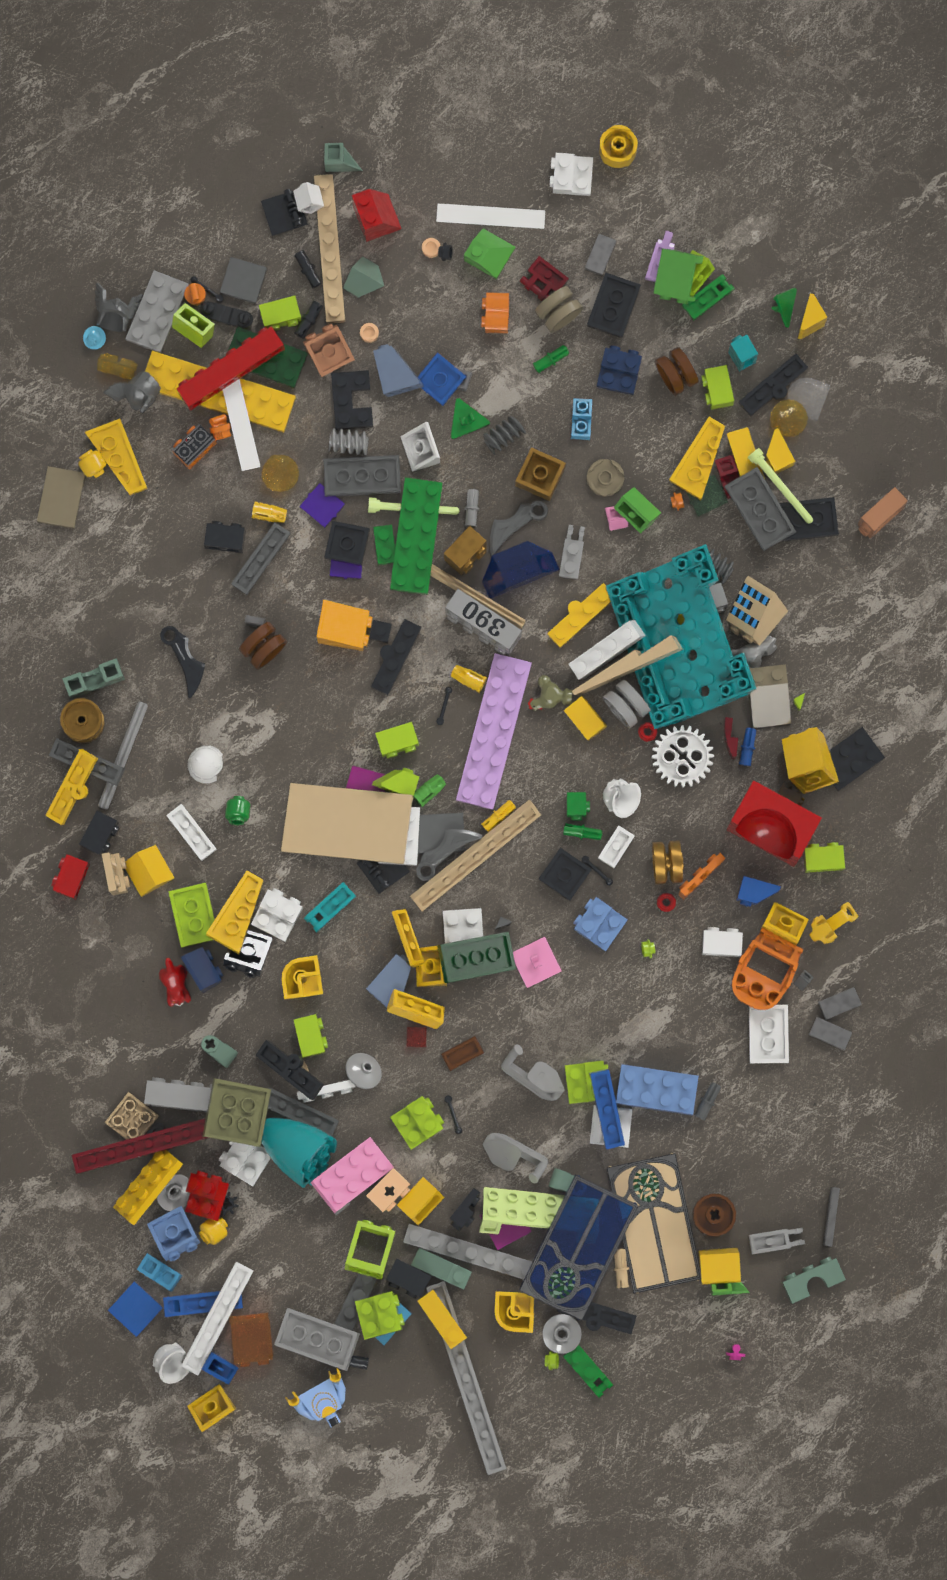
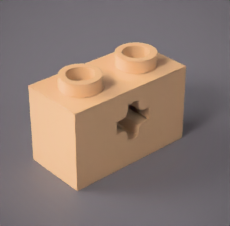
M393 1168L366 1196L383 1213L386 1210L390 1212L397 1204L395 1200L399 1196L403 1198L410 1191L408 1187L411 1184ZM393 1186L395 1188L393 1190V1192L395 1193L394 1196H386L385 1194L387 1191L385 1190V1188H392Z

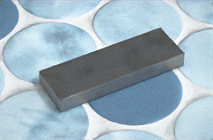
M830 1188L823 1241L824 1246L832 1247L840 1188Z

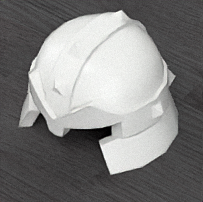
M213 746L196 748L188 759L190 775L200 783L210 784L217 781L216 775L223 767V754Z
M621 778L619 780L613 779L611 782H608L603 791V800L609 812L613 811L620 818H627L632 815L640 803L641 790L637 783L628 784Z
M176 1342L160 1347L153 1358L152 1366L155 1367V1372H158L160 1379L168 1384L182 1380L189 1373L188 1370L181 1367L186 1352Z

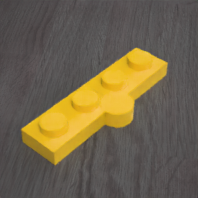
M604 583L601 584L581 603L579 601L569 603V614L547 633L559 648L566 644L611 603L606 585Z
M79 749L45 816L60 825L65 824L76 800L84 799L88 795L85 783L98 760L97 757L84 749Z

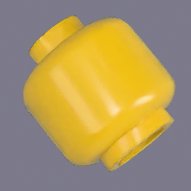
M90 449L79 457L78 466L86 477L94 476L97 478L105 472L103 468L106 467V461L99 451H92Z
M222 1217L218 1221L207 1219L200 1225L199 1236L207 1245H216L227 1236L226 1228L228 1224Z

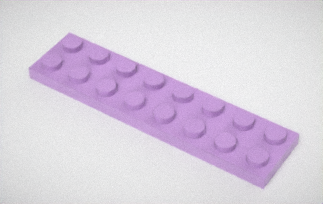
M494 654L456 801L490 810L494 809L531 662Z

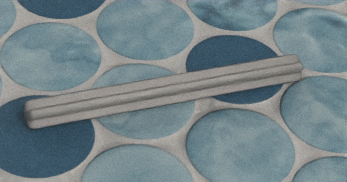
M137 703L114 764L123 768L148 707L146 703ZM109 782L106 783L98 804L100 808L104 810L109 808L117 787L116 785Z

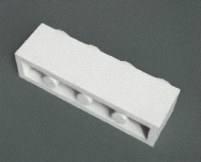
M630 620L570 662L569 666L579 680L586 679L644 638L645 634L635 620Z

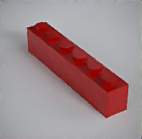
M272 326L268 329L267 327L261 329L256 337L252 339L247 338L241 343L242 346L237 349L232 348L226 353L225 357L215 359L210 363V367L205 370H198L193 378L190 380L185 379L178 384L177 392L190 411L285 349L283 342Z

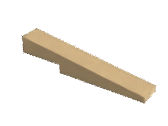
M671 635L643 654L638 650L632 651L572 692L576 696L583 695L683 650L677 638Z

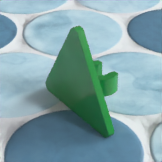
M796 288L779 293L773 298L778 306H773L771 309L775 312H780L786 328L790 326L797 292Z
M460 398L456 399L451 432L452 439L490 424L488 419Z

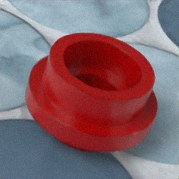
M646 722L639 727L638 735L643 741L650 742L656 738L657 729H654L652 723ZM644 730H651V734L649 736L645 735Z
M663 893L657 899V906L663 912H670L676 906V899L670 893ZM664 899H668L670 901L669 906L663 905Z

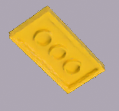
M168 1150L156 1152L150 1162L142 1168L137 1178L130 1183L125 1193L118 1198L113 1208L132 1225H135L183 1163Z

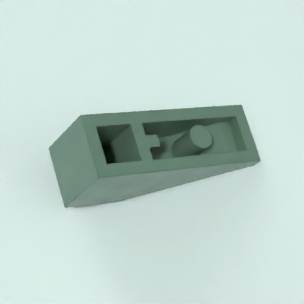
M421 1248L418 1249L411 1266L463 1290L472 1273Z

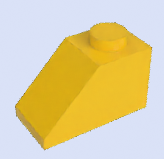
M778 428L774 430L765 457L766 463L776 474L795 464V460Z

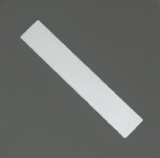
M438 204L436 221L544 229L545 210Z
M239 379L223 389V394L241 469L245 471L260 467Z

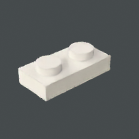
M618 825L598 859L615 868L635 835Z

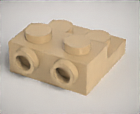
M119 853L102 854L109 892L113 896L128 893L127 888L130 887L128 876L124 875L123 870L126 868L125 858H121Z

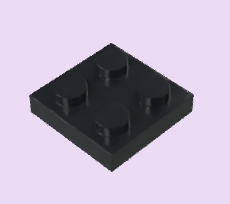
M332 521L324 558L362 566L370 528Z
M560 847L538 880L571 901L592 869Z

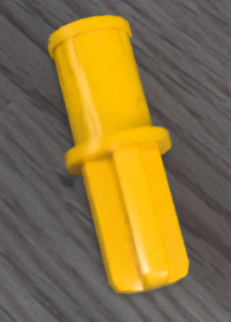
M508 800L497 811L494 810V813L481 825L489 833L513 812L516 806L512 801Z

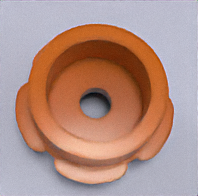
M674 492V496L670 497L672 507H677L679 511V509L684 508L682 494Z

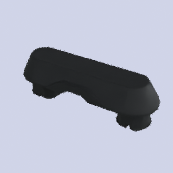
M209 301L204 302L200 307V312L204 317L220 323L247 328L253 323L251 313Z

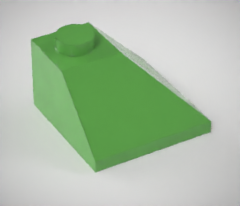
M482 229L465 252L464 261L497 279L516 247L489 231Z

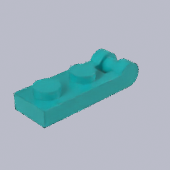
M342 882L304 917V920L307 923L310 922L313 930L317 933L356 898V895ZM318 913L323 917L320 922L315 917Z

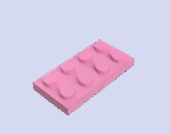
M369 1137L315 1178L311 1184L335 1214L394 1167L371 1137Z

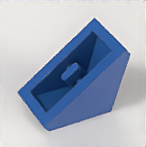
M211 1352L201 1369L229 1385L239 1368L215 1352Z

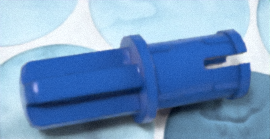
M754 728L745 729L743 745L740 746L742 750L739 765L751 766L753 750H755L756 729Z

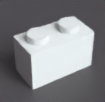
M708 927V930L703 931L702 955L741 957L743 933L738 932L739 929L727 928L726 932L719 931L717 927Z

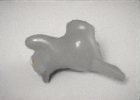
M767 636L760 646L756 643H751L740 649L731 650L733 656L744 653L749 668H758L761 666V658L771 655L777 649V646L774 645L776 638Z

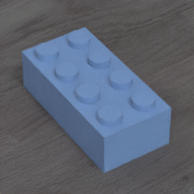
M622 1064L616 1104L693 1115L699 1076Z

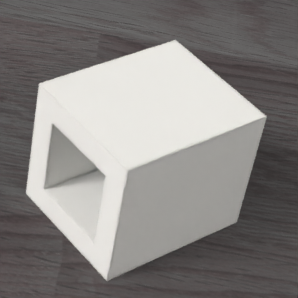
M306 182L293 191L298 211L312 214L324 207L319 186Z

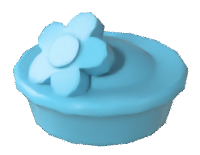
M91 326L85 330L83 341L88 348L99 349L104 345L106 335L100 327Z

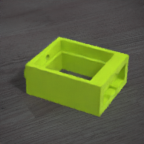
M368 1220L358 1221L345 1263V1270L382 1280L395 1237V1231L386 1225H381V1227L373 1225L374 1223ZM361 1230L388 1237L380 1266L353 1258Z

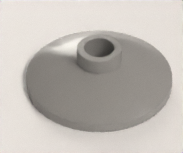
M356 1053L346 1062V1074L355 1086L362 1089H371L380 1082L382 1071L379 1063L372 1056L365 1053Z
M175 1174L157 1196L158 1204L167 1211H172L180 1206L184 1208L190 1196V1193L186 1192L189 1179L182 1174Z
M559 1314L551 1317L545 1323L542 1335L545 1345L551 1351L565 1354L573 1351L579 1345L582 1333L579 1323L573 1317ZM564 1330L566 1333L565 1337L560 1338L558 1332Z

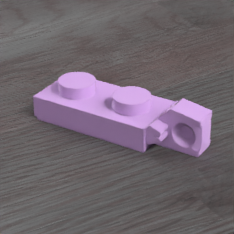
M666 231L664 239H658V242H656L645 277L646 280L656 283L662 249L674 250L675 244L671 243L672 232Z

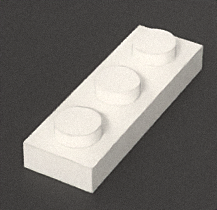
M182 804L166 815L201 861L217 850Z
M350 1080L325 1085L317 1096L322 1095V1099L333 1097L334 1092L341 1091V1094L353 1092L352 1088H356V1086ZM300 1091L297 1092L298 1100H303V1103L314 1101L307 1098Z

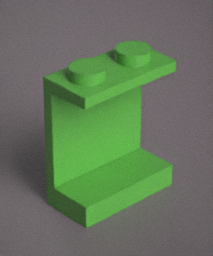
M662 249L653 294L660 295V299L664 300L676 298V302L688 304V301H695L696 297H691L690 292L696 264H702L704 256L672 249Z

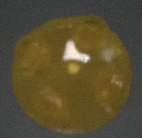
M790 399L776 404L770 416L771 427L774 430L778 428L781 435L786 437L799 435L806 427L808 420L807 411L804 406L796 400Z
M272 455L263 466L262 480L273 491H288L298 481V465L289 456Z

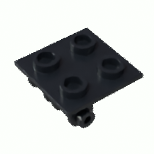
M291 189L284 190V194L261 201L272 236L308 225L304 212L298 211L294 192Z
M366 860L357 862V865L378 894L410 872L406 865L379 864L376 861Z

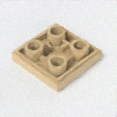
M128 1092L105 1123L128 1140L145 1135L159 1115Z

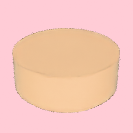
M435 238L426 239L422 243L423 254L428 258L438 256L439 241Z
M373 323L364 324L360 329L361 339L367 343L377 340L379 336L377 326Z

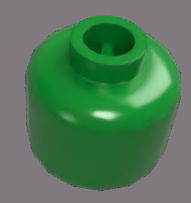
M234 796L226 802L225 818L230 824L243 825L244 822L249 820L251 808L249 801L245 800L243 796Z

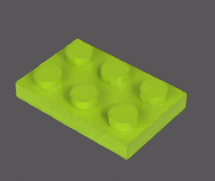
M201 883L168 891L181 948L214 941L206 936L208 929L215 920L207 884Z

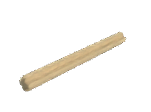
M432 564L430 576L455 591L457 589L461 590L519 629L523 628L525 619Z

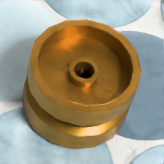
M85 698L74 699L68 702L62 709L60 716L61 726L66 735L73 741L90 743L102 734L105 726L104 716L98 705L93 701ZM81 718H85L84 723H79Z
M670 841L668 843V853L665 852L663 842H652L655 884H665L667 872L670 874L672 883H682L684 863L680 841Z

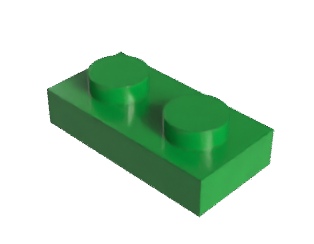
M392 525L373 527L378 565L393 564L395 543Z

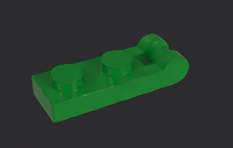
M723 274L693 297H696L695 301H688V304L682 305L693 321L735 290L732 284H728L727 278ZM719 285L724 289L721 292L716 288Z
M579 1345L573 1351L563 1356L598 1398L603 1395L607 1388L610 1389L614 1386ZM600 1378L603 1382L597 1387L593 1382Z

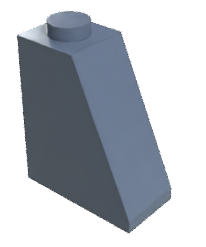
M386 344L379 346L377 350L373 351L384 395L391 397L424 387L421 380L395 348Z
M396 954L366 988L386 1008L394 989L405 992L411 972L408 958L403 954L401 956Z

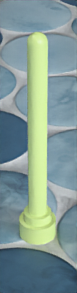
M758 448L747 458L752 463L758 464L808 524L812 523V516L766 463L761 449Z
M369 497L368 513H376V511L380 510L401 511V503L380 502L377 498ZM439 507V514L457 515L460 512L458 507Z

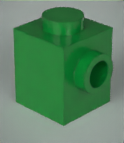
M567 792V818H571V821H581L582 817H586V812H590V801H586V792Z

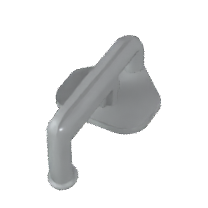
M514 1045V1048L502 1062V1070L540 1098L550 1101L557 1100L564 1092L558 1072L544 1062H537L529 1073L525 1072L513 1063L516 1057L523 1053L520 1045Z
M491 1133L483 1142V1147L491 1162L503 1170H513L520 1157L536 1165L535 1171L529 1174V1179L532 1183L538 1182L548 1165V1159L544 1155L505 1134Z

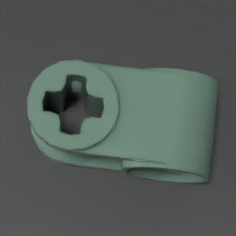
M208 1035L202 1040V1049L225 1068H228L238 1055L236 1050L215 1036ZM214 1040L213 1044L215 1047L207 1049L205 1042Z
M554 1168L548 1187L568 1192L575 1176ZM581 1182L583 1189L575 1192L574 1188L571 1194L576 1196L583 1195L587 1189L586 1184Z

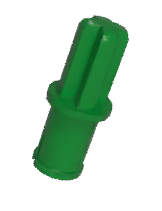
M562 345L551 353L547 352L546 356L532 364L539 374L551 365L555 366L556 362L568 356L569 350L565 345Z
M565 823L563 835L579 837L581 840L583 838L601 840L602 830L588 828L584 824L580 826Z

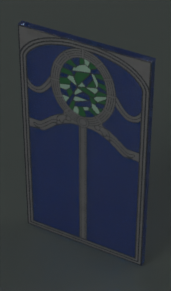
M575 1174L519 1291L582 1321L639 1205Z

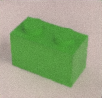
M635 487L624 494L614 506V509L640 534L649 528L661 514Z

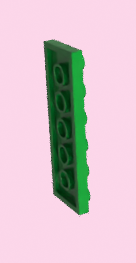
M405 478L390 590L428 595L442 482Z

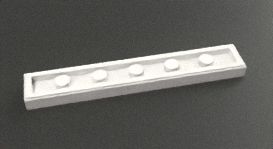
M238 1262L235 1263L181 1367L196 1375L200 1374L201 1368L209 1357L253 1270Z

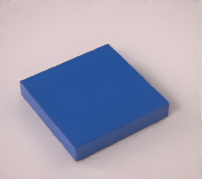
M437 352L419 374L418 378L423 383L424 387L422 389L444 406L467 376Z
M134 1281L108 1311L137 1337L163 1307Z

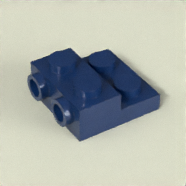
M617 346L605 348L597 387L634 395L642 356L635 350H628V353L620 351L621 348Z

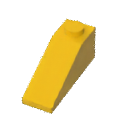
M434 1290L418 1300V1303L450 1349L467 1338Z

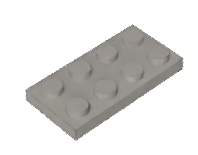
M154 270L125 338L126 341L162 353L172 329L173 315L181 307L185 297V289L189 284Z
M287 1308L274 1345L347 1371L360 1333Z

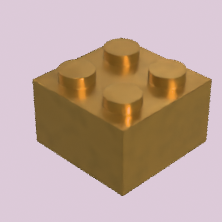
M531 447L515 481V486L550 501L565 470L566 463Z
M469 526L444 552V561L460 575L464 572L467 574L473 568L474 561L477 558L480 560L487 553V541Z

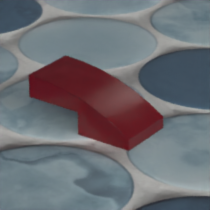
M733 455L714 460L727 499L731 497L724 486L740 477Z
M725 717L724 738L731 759H736L738 738L731 737L733 718Z

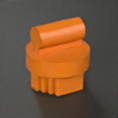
M192 283L186 287L184 296L189 304L198 306L204 302L206 292L200 284Z
M225 414L209 419V423L212 426L209 428L210 433L213 434L215 440L231 437L230 422L227 423Z

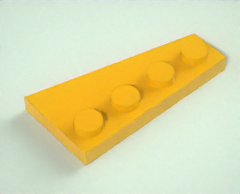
M710 416L708 417L669 479L670 482L699 500L702 499L725 429L723 424Z
M121 419L85 432L130 496L148 489Z
M246 871L208 929L206 936L240 954L263 885V879Z

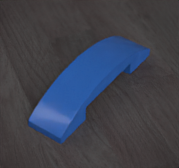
M220 1291L164 1297L165 1317L210 1312ZM242 1295L234 1309L243 1308Z

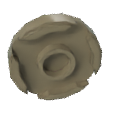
M600 459L594 462L588 469L587 484L596 495L602 497L613 496L622 488L624 471L614 460Z

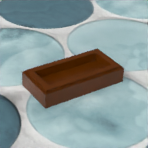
M476 1036L441 1055L449 1070L452 1071L484 1054V1051Z

